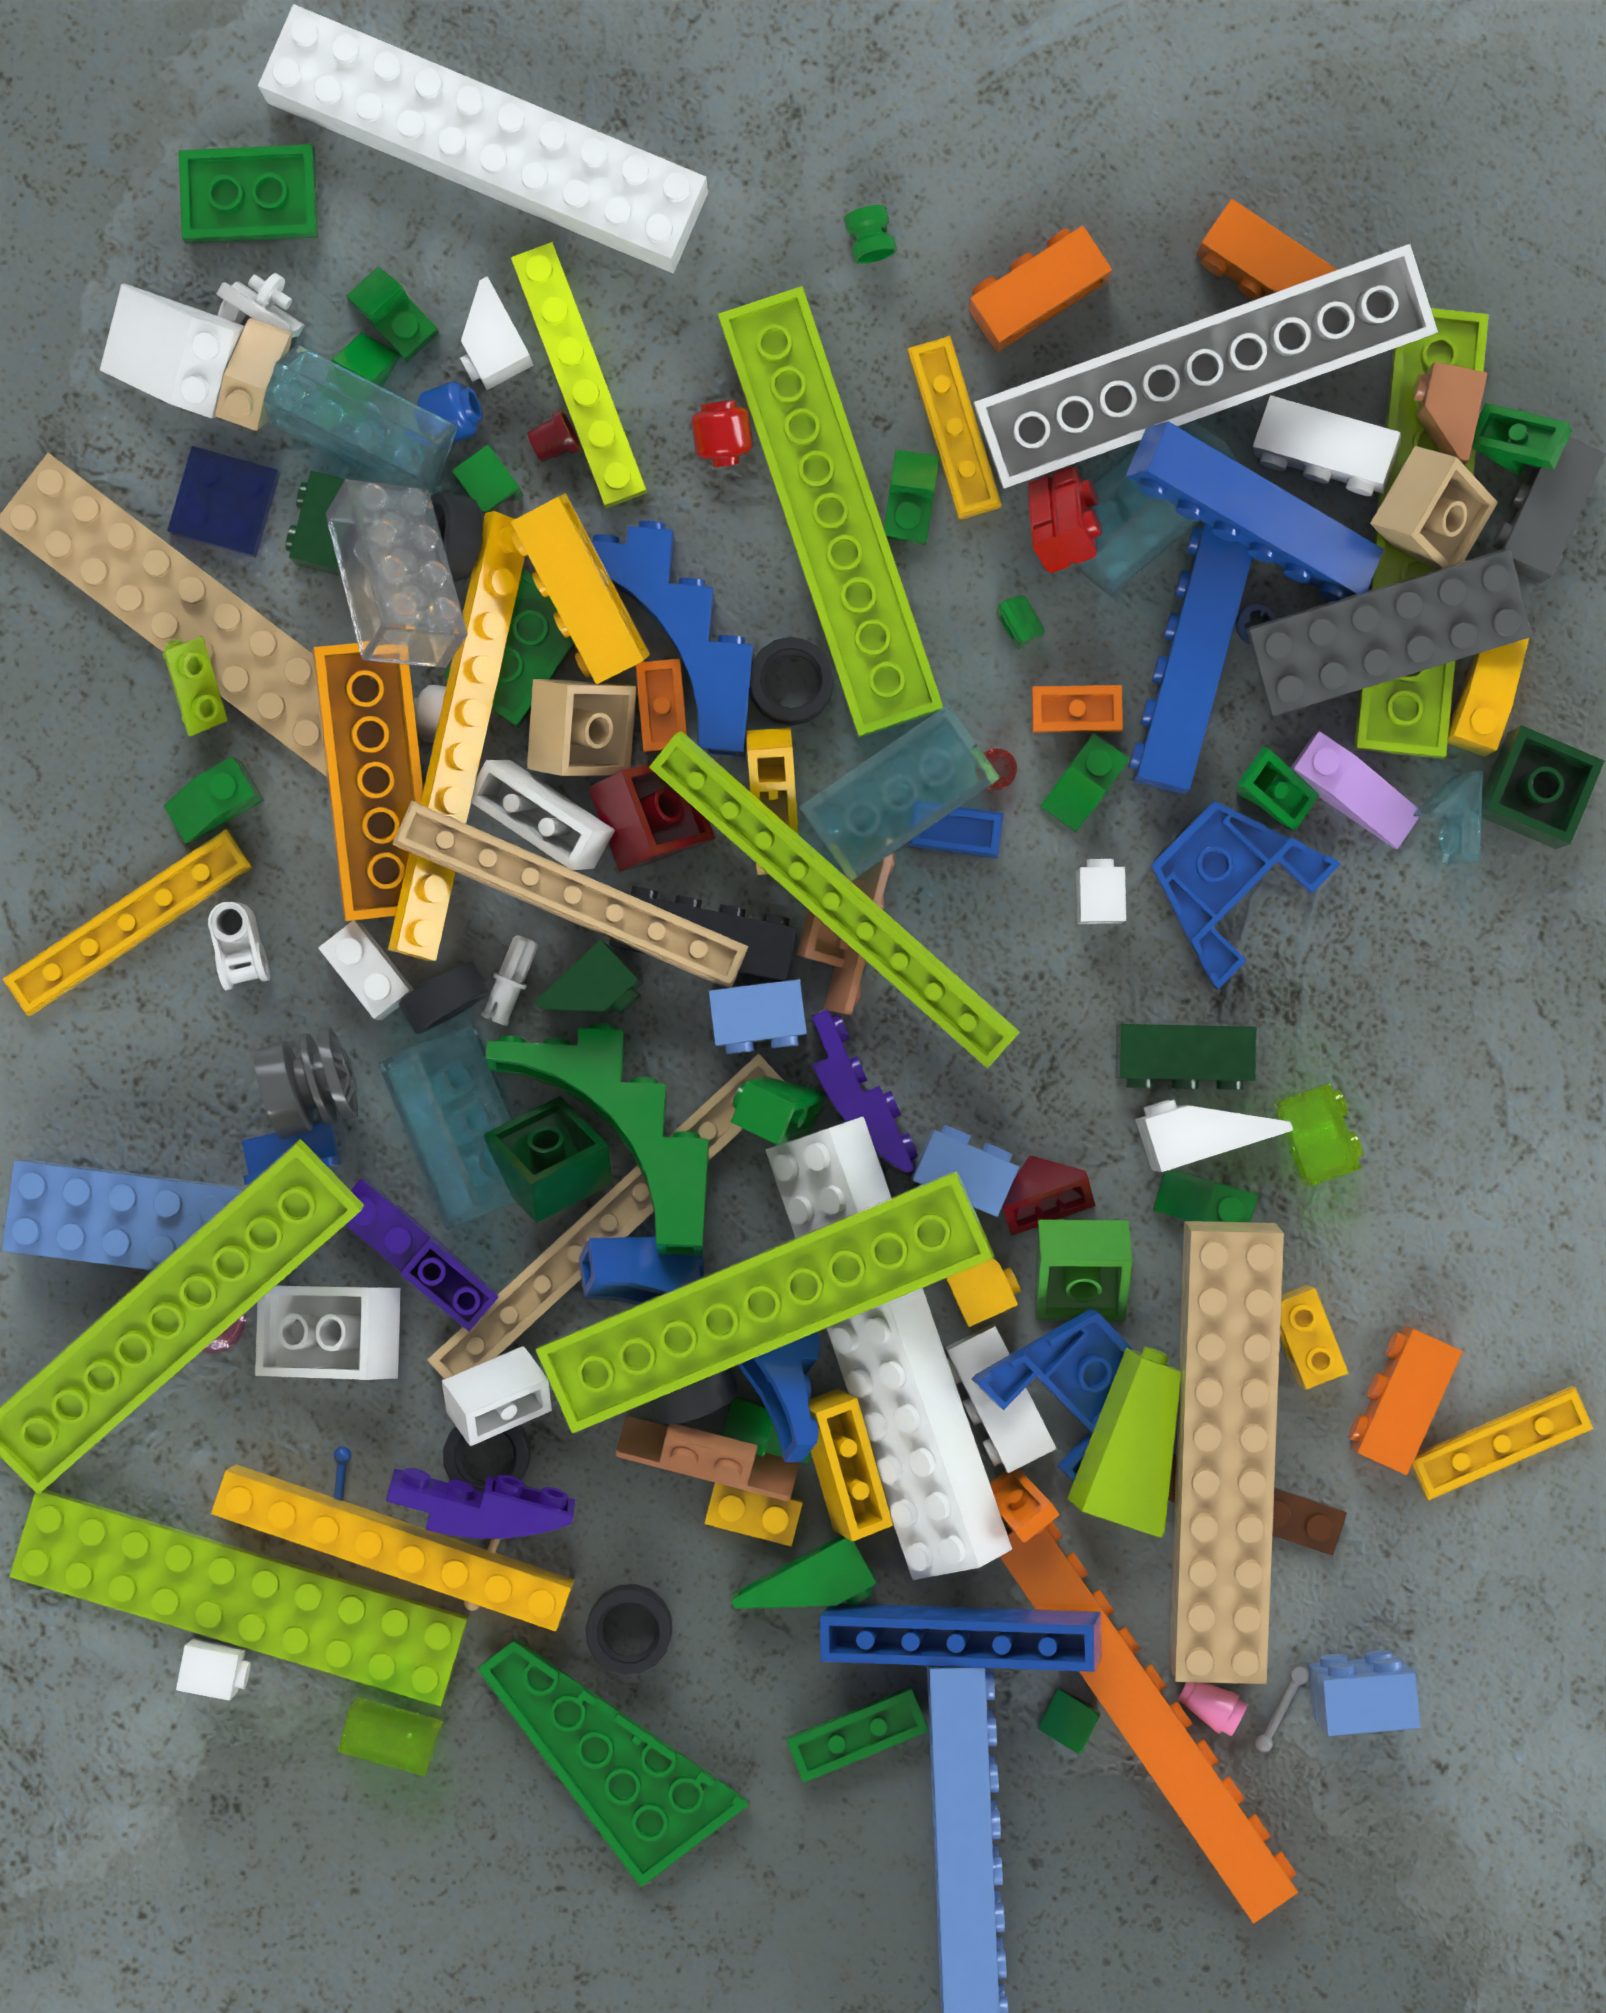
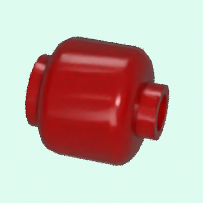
M736 400L701 404V412L694 414L691 419L696 454L703 459H712L713 467L740 464L739 455L749 452L753 445L748 411L743 407H737Z

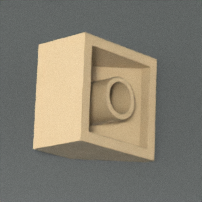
M1415 446L1370 524L1391 546L1431 569L1437 570L1464 562L1498 502L1457 457Z
M533 679L527 769L559 776L614 775L621 770L631 768L637 686L599 683L596 685L595 682L576 680Z

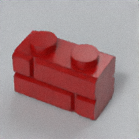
M1071 466L1053 473L1052 478L1045 476L1029 482L1027 491L1032 548L1046 571L1054 573L1070 567L1071 562L1078 564L1096 557L1095 537L1102 535V528L1096 512L1092 509V507L1099 504L1098 495L1090 479L1084 481L1078 469Z

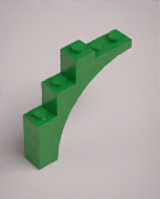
M594 1023L589 1028L578 1029L577 1045H570L568 1040L561 1038H547L543 1040V1043H526L525 1039L517 1036H502L498 1038V1041H487L485 1058L489 1071L525 1076L557 1087L590 1107L618 1134L633 1154L649 1189L655 1213L657 1254L703 1256L709 1157L708 1139H702L698 1133L688 1131L675 1132L673 1137H665L666 1084H658L656 1079L650 1077H635L631 1079V1082H623L625 1059L624 1030H616V1026L608 1023Z

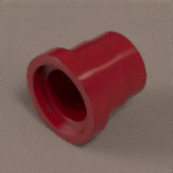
M561 409L552 413V419L527 432L530 444L542 463L568 451L574 454L581 450L575 430Z

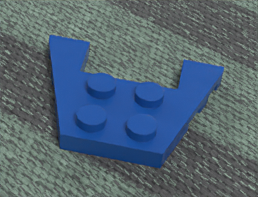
M1213 801L1150 865V868L1211 985L1218 990L1247 961L1214 929V926L1276 862L1309 894L1313 893L1340 863L1328 855H1323L1310 849L1293 838L1279 834L1267 828L1266 825Z
M1090 1308L975 1374L971 1380L998 1407L1005 1410L1036 1377L1088 1430V1433L1057 1465L1074 1482L1126 1347L1134 1349L1099 1312Z

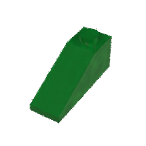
M838 1535L731 1594V1603L735 1609L837 1606L844 1601L849 1606H852L872 1594L870 1587L877 1584L876 1576L857 1541L852 1542L844 1536Z

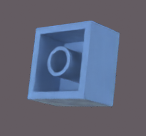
M800 979L709 991L715 1045L717 1047L725 1046L726 1054L728 1055L753 1052V1043L771 1041L772 1049L799 1046L798 1037L807 1036Z
M947 1125L943 1126L941 1132L931 1129L910 1179L923 1185L957 1170L972 1206L998 1217L1019 1169V1166L1010 1163L1013 1154L989 1143H985L982 1150L968 1145L970 1135Z
M1369 1651L1365 1653V1659L1348 1660L1345 1654H1328L1320 1657V1663H1308L1313 1718L1328 1736L1421 1728L1416 1673L1398 1656H1393L1392 1651Z

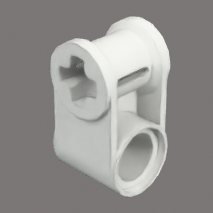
M223 902L216 905L210 912L208 927L215 950L216 968L223 989L225 991L230 990L236 983L258 978L262 982L269 981V963L261 943L253 911L247 905L238 902ZM232 909L236 910L242 917V927L234 935L228 934L222 926L224 915ZM251 963L250 966L235 969L237 965Z

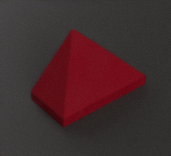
M1029 1155L1013 1180L1002 1208L1010 1234L1013 1236L1038 1227V1220L1061 1219L1096 1205L1085 1170Z

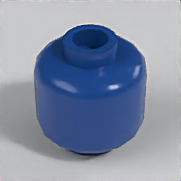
M448 382L421 393L417 401V412L413 413V422L418 434L422 438L428 437L438 447L449 446L474 436L478 429V422L483 419L482 408L475 392L470 387L464 388L458 382Z

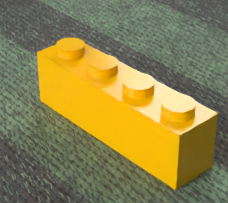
M567 494L558 496L511 521L515 529L511 532L514 545L523 557L528 555L536 571L532 573L533 580L540 593L544 597L550 596L558 611L554 613L555 622L564 637L571 636L579 651L575 654V659L586 678L592 676L597 685L644 661L650 653Z

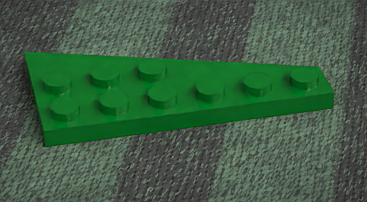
M513 1639L478 1666L477 1669L640 1887L750 1804V1800L517 1639Z

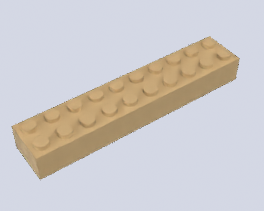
M1184 1221L1179 1371L1182 1374L1177 1417L1169 1666L1175 1682L1267 1684L1284 1233L1276 1223Z

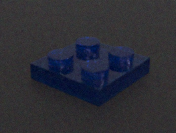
M192 446L167 531L175 536L256 558L281 473L277 469Z

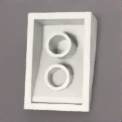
M121 284L100 371L169 404L212 419L216 417L215 412L223 374L245 326L142 289Z
M1165 1100L1144 1107L1146 1116L1135 1119L1151 1170L1159 1172L1293 1131L1290 1121L1189 1105L1176 1106L1175 1100Z
M275 1286L257 1302L255 1376L358 1380L398 1379L401 1288Z

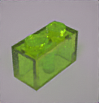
M1323 1083L1273 1101L1279 1120L1291 1122L1293 1131L1284 1134L1303 1186L1311 1187L1362 1169L1358 1158L1364 1156L1363 1149L1355 1131L1348 1132L1343 1118L1344 1115L1348 1114V1108L1340 1089L1333 1090L1331 1083Z
M357 1697L349 1708L337 1752L426 1776L433 1763L444 1721Z

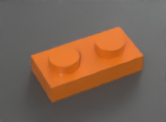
M680 659L648 661L636 664L644 754L661 752L671 738L680 731L687 735Z
M1122 685L1032 686V733L1121 732L1123 730Z
M1019 1468L1010 1473L1006 1470L990 1482L1002 1520L1023 1543L1045 1530L1048 1524L1060 1515L1048 1498Z

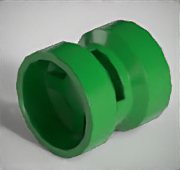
M870 205L856 209L844 216L846 231L855 240L851 247L855 263L868 264L881 261L897 252L894 236L886 233L889 223L886 206Z

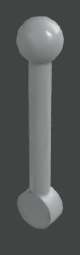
M1298 1665L1291 1669V1683L1264 1734L1259 1735L1255 1740V1747L1258 1751H1270L1273 1745L1272 1737L1299 1685H1303L1308 1681L1309 1673L1303 1666Z

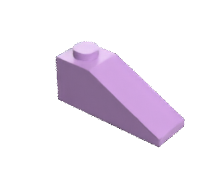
M1320 731L1309 739L1290 767L1320 795L1321 799L1394 849L1399 848L1423 813L1357 756Z

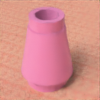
M1186 1682L1177 1701L1183 1703L1186 1708L1217 1734H1220L1222 1731L1229 1736H1232L1248 1707L1247 1703L1239 1699L1240 1694L1209 1683Z

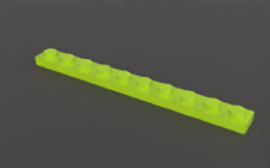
M680 731L671 738L649 768L988 1069L1020 1031L686 734Z

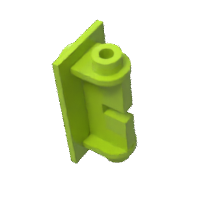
M203 636L182 643L181 639L164 643L163 659L166 660L182 714L181 719L185 724L188 736H193L227 722V716Z

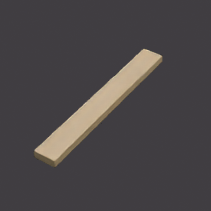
M412 800L393 842V845L724 988H732L749 947Z

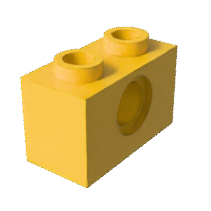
M1305 1285L1282 1294L1280 1341L1297 1385L1307 1390L1348 1374L1349 1372L1316 1288Z

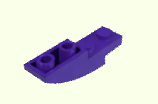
M828 1009L812 1015V1020L828 1056L827 1059L812 1064L833 1105L846 1122L864 1116L875 1151L885 1160L906 1173L914 1170L911 1160L919 1156L909 1132L900 1135L894 1118L901 1116L892 1091L883 1094L880 1086L863 1092L860 1084L866 1082L867 1078L858 1057L849 1059L842 1043L850 1040L841 1016L837 1015L832 1018Z
M362 1177L351 1189V1192L364 1204V1207L345 1225L400 1270V1274L470 1332L499 1296L425 1227L398 1204L396 1206Z
M394 1468L386 1498L387 1502L429 1513L425 1529L427 1531L451 1536L493 1539L529 1536L570 1525L573 1520L575 1499L568 1498V1495L559 1489L544 1487L542 1490L524 1486L521 1480L512 1476L500 1475L498 1478L487 1476L483 1492H480L467 1482L450 1480L447 1483L432 1479L428 1473L416 1468H406L404 1471Z

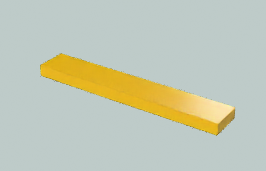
M225 829L3 978V981L25 1014L32 1016L249 871L253 866L230 831Z

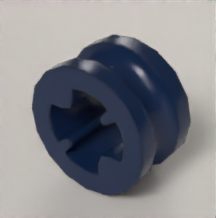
M1259 603L1249 605L1237 617V634L1247 644H1250L1245 625L1251 621L1250 613H1259L1258 618L1264 615L1268 621L1277 619L1273 609L1267 605Z

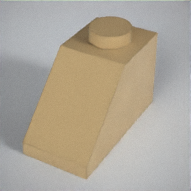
M252 318L247 321L223 374L215 412L216 417L258 431L275 416L293 333Z

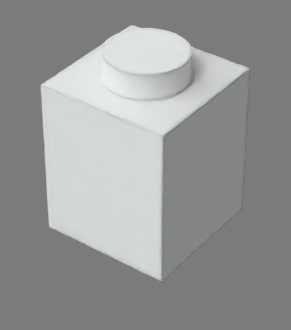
M1114 859L1087 860V867H1080L1076 871L1077 924H1122L1126 921L1125 867H1114Z
M194 1637L184 1646L176 1690L230 1701L236 1695L239 1688L245 1689L251 1667L250 1662L244 1661L247 1648Z

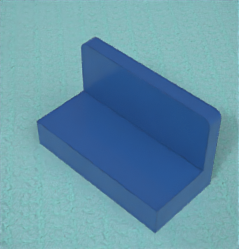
M325 1122L313 1124L312 1131L286 1139H281L277 1133L241 1140L249 1174L243 1176L245 1185L250 1184L299 1139L327 1167L341 1165L333 1125H326Z

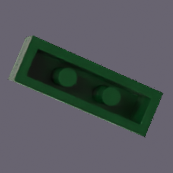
M1116 1025L1115 1079H1127L1126 1088H1154V1079L1171 1080L1172 1089H1199V1080L1216 1081V1089L1244 1090V1081H1256L1257 1027Z

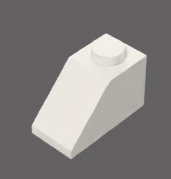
M488 276L479 280L461 339L467 354L460 357V360L472 382L480 378L486 390H489L534 365Z

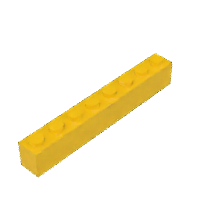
M237 1464L225 1471L211 1512L212 1515L555 1632L561 1623L575 1581L563 1575L498 1553L489 1552L486 1549L436 1532L427 1531L425 1528L346 1501L337 1500L334 1497Z

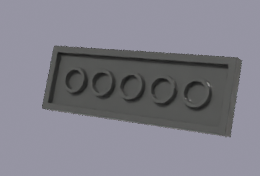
M1510 549L1499 550L1246 628L1268 712L1271 716L1532 637Z

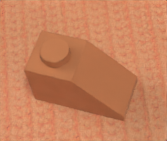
M1434 361L1425 374L1419 373L1414 386L1412 399L1419 401L1416 416L1439 452L1455 456L1465 465L1470 458L1488 373Z

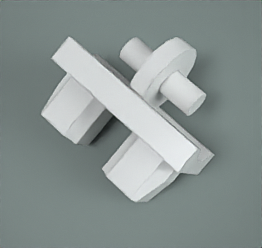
M277 273L272 274L266 281L257 275H253L250 278L248 286L257 291L258 294L239 281L235 282L232 286L226 282L222 283L216 294L224 299L220 306L218 317L244 326L249 317L289 331L293 333L292 337H299L305 326L274 305L276 304L282 309L287 310L292 303V299L282 293L285 279Z

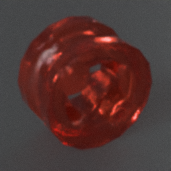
M1001 748L986 751L980 757L976 766V775L979 782L990 790H1002L1008 787L1013 782L1017 773V763L1014 757L1008 751ZM998 758H1001L1007 763L1004 766V770H1009V774L1006 779L998 776L995 781L990 780L986 776L989 769H984V764L987 760L995 763Z

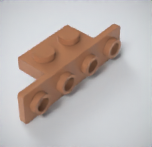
M869 838L866 843L858 878L844 876L883 910V893L887 878L895 866L894 851L896 842L889 839ZM808 909L796 956L834 966L824 1010L828 1009L830 1012L850 1016L861 996L860 981L867 961Z
M627 1416L624 1420L615 1453L619 1458L784 1501L791 1499L799 1462L785 1463L783 1457L765 1453V1456L756 1454L758 1445L678 1424L665 1426Z

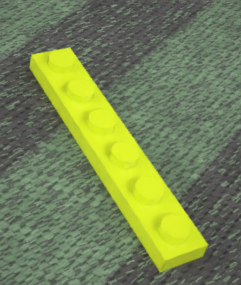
M553 242L511 257L605 508L607 509L647 494Z

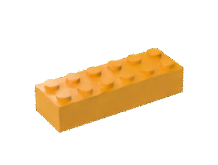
M404 638L314 647L312 652L343 919L345 921L395 916L409 852L393 845V842L411 800L420 804L423 794L407 641Z

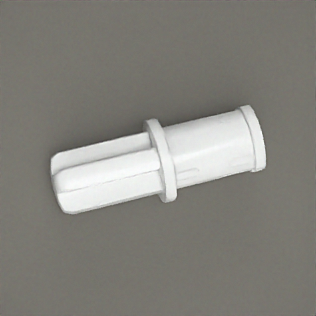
M519 935L513 937L499 973L494 972L493 974L496 981L481 1016L487 1019L492 1018L493 1022L508 1026L509 1018L521 989L526 990L528 986L524 981L538 949V944L535 941Z

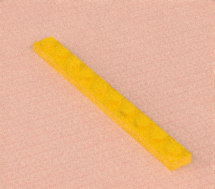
M496 511L487 512L484 515L482 543L470 578L420 803L425 807L465 824L468 818L525 556L523 557L517 550L511 537V532L515 530L511 521L515 519ZM409 852L388 950L426 961H436L455 871Z

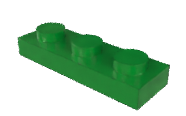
M909 1686L786 1737V1742L801 1779L805 1783L929 1732V1728L913 1688Z

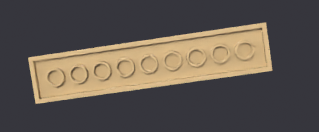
M47 453L1 512L0 528L162 652L165 650L164 643L181 639L182 643L203 636L220 696L327 777L313 654L71 469Z

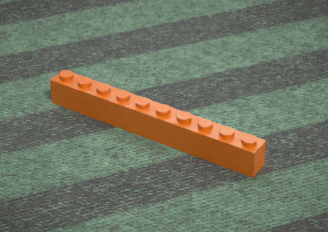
M1050 1522L1045 1530L1034 1535L1025 1543L1007 1527L1006 1532L1012 1550L1001 1555L1000 1558L1036 1610L1101 1612V1659L1094 1672L1079 1671V1673L1253 1924L1299 1893L1290 1880L1297 1875L1296 1871L1282 1851L1274 1856L1265 1844V1841L1271 1835L1256 1814L1247 1818L1238 1805L1245 1798L1230 1776L1221 1780L1212 1766L1218 1763L1219 1760L1206 1741L1201 1739L1195 1743L1186 1729L1193 1724L1178 1701L1170 1706L1160 1691L1166 1688L1167 1685L1154 1666L1150 1664L1143 1668L1134 1654L1141 1649L1126 1626L1118 1631L1108 1616L1114 1613L1115 1610L1101 1590L1098 1589L1092 1594L1082 1579L1089 1575L1074 1551L1066 1556L1057 1544V1541L1063 1535L1054 1522Z

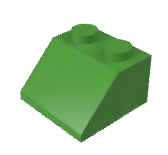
M1038 1220L1035 1272L1036 1320L1070 1321L1092 1308L1099 1312L1106 1321H1126L1132 1269L1129 1220Z

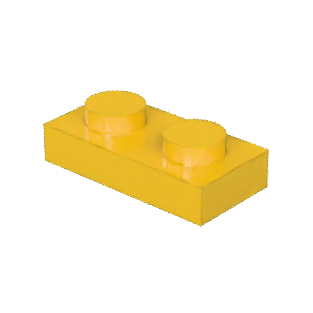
M715 1483L704 1524L792 1547L803 1500L791 1497L789 1501H784Z

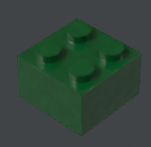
M1521 725L1507 733L1474 815L1554 849L1567 846L1573 840L1605 761Z

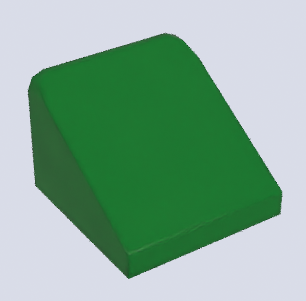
M1021 595L999 603L996 615L1016 648L1020 649L1044 635L1045 629L1025 596Z
M1057 1687L1037 1729L1072 1751L1081 1754L1100 1717V1712L1097 1707Z

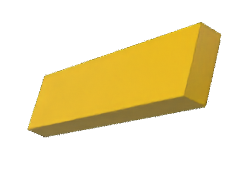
M951 336L908 348V357L958 521L1001 508L1002 504Z
M1570 1386L1418 1452L1412 1464V1469L1425 1498L1431 1500L1594 1428L1576 1387Z

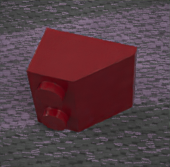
M652 763L621 770L588 788L599 819L615 830L609 841V846L619 872L659 861L715 839L709 820L649 767Z

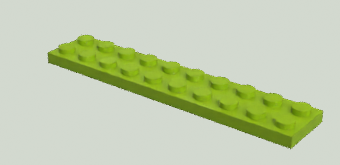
M803 286L719 313L718 319L858 738L942 711L944 707Z
M1431 308L1438 333L1393 349L1385 428L1401 432V446L1385 493H1379L1377 510L1415 446L1439 452L1416 416L1419 401H1414L1412 397L1419 373L1425 374L1434 361L1483 372L1489 314ZM1472 448L1469 461L1464 466L1474 475L1476 450ZM1375 529L1374 544L1383 548L1384 552L1371 580L1369 590L1434 571L1391 546ZM1455 661L1359 690L1354 750L1439 759L1445 758L1447 754Z
M299 1139L0 1406V1457L39 1495L362 1210L364 1204Z
M956 1170L541 1345L536 1349V1352L573 1434L993 1259L994 1254Z
M45 1489L39 1495L36 1492L34 1493L9 1577L440 1707L446 1695L469 1616Z

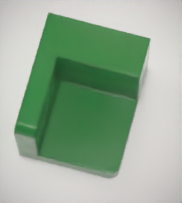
M488 444L452 470L459 484L472 499L477 501L481 512L484 514L493 510L510 496H513L516 501L524 496L516 481Z

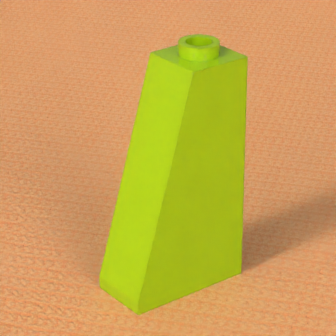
M1144 1346L1141 1353L1126 1347L1067 1499L1082 1512L1162 1538L1166 1525L1182 1372L1168 1363L1169 1355L1159 1350Z

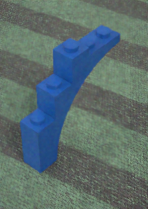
M643 520L639 521V527L628 526L626 544L619 543L620 538L605 534L593 535L591 542L615 588L634 599L660 624L678 650L694 690L698 709L699 747L707 754L745 757L750 701V676L754 655L753 645L745 644L744 637L735 635H719L718 642L710 641L714 604L713 587H705V580L697 578H679L678 584H671L675 537L673 530L665 529V523Z
M656 1237L589 1238L579 1256L584 1299L620 1301L639 1305L698 1280L704 1275L703 1256L657 1254ZM817 1332L737 1365L759 1394L775 1426L785 1463L802 1462L818 1440L817 1421L810 1416L808 1402L811 1396V1383L806 1375L821 1354V1340Z

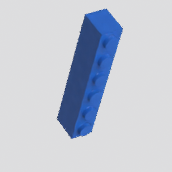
M1169 421L1146 427L1125 476L1139 484L1138 489L1143 494L1151 498L1167 500L1176 506L1175 511L1179 515L1190 520H1201L1213 527L1212 533L1226 541L1241 543L1249 548L1248 554L1253 558L1277 564L1285 569L1283 573L1286 577L1296 582L1313 585L1320 589L1319 595L1330 602L1366 592L1384 552L1383 548Z
M1204 522L1201 525V529L1193 527L1186 553L1192 554L1193 559L1190 570H1182L1178 579L1175 596L1181 597L1182 600L1178 614L1170 613L1167 620L1163 639L1170 640L1166 657L1158 656L1152 676V682L1159 684L1155 700H1146L1140 725L1147 726L1143 744L1135 742L1128 768L1136 770L1133 778L1134 782L1185 795L1191 788L1252 556L1248 554L1249 548L1237 541L1230 542L1217 537L1212 533L1213 527Z
M840 1603L837 1606H828L820 1615L821 1662L1094 1672L1101 1659V1612L854 1604L849 1606L848 1603Z

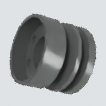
M330 1027L318 1030V1047L310 1034L301 1035V1057L296 1058L286 1041L261 1047L254 1051V1065L262 1099L269 1119L281 1139L312 1131L313 1109H317L326 1125L336 1124V1107L344 1120L358 1117L357 1084L347 1052L342 1048L337 1035Z

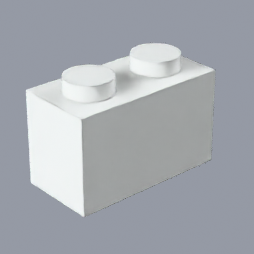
M356 920L350 922L318 947L373 1019L382 1021L399 1007V1002L405 996L414 991L365 926Z
M524 1346L442 1380L446 1413L469 1446L552 1411L548 1378Z

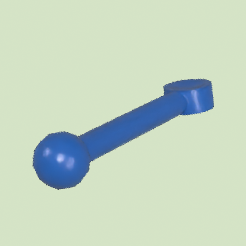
M339 1447L334 1452V1459L337 1462L334 1498L343 1501L346 1463L352 1457L351 1451L346 1447Z

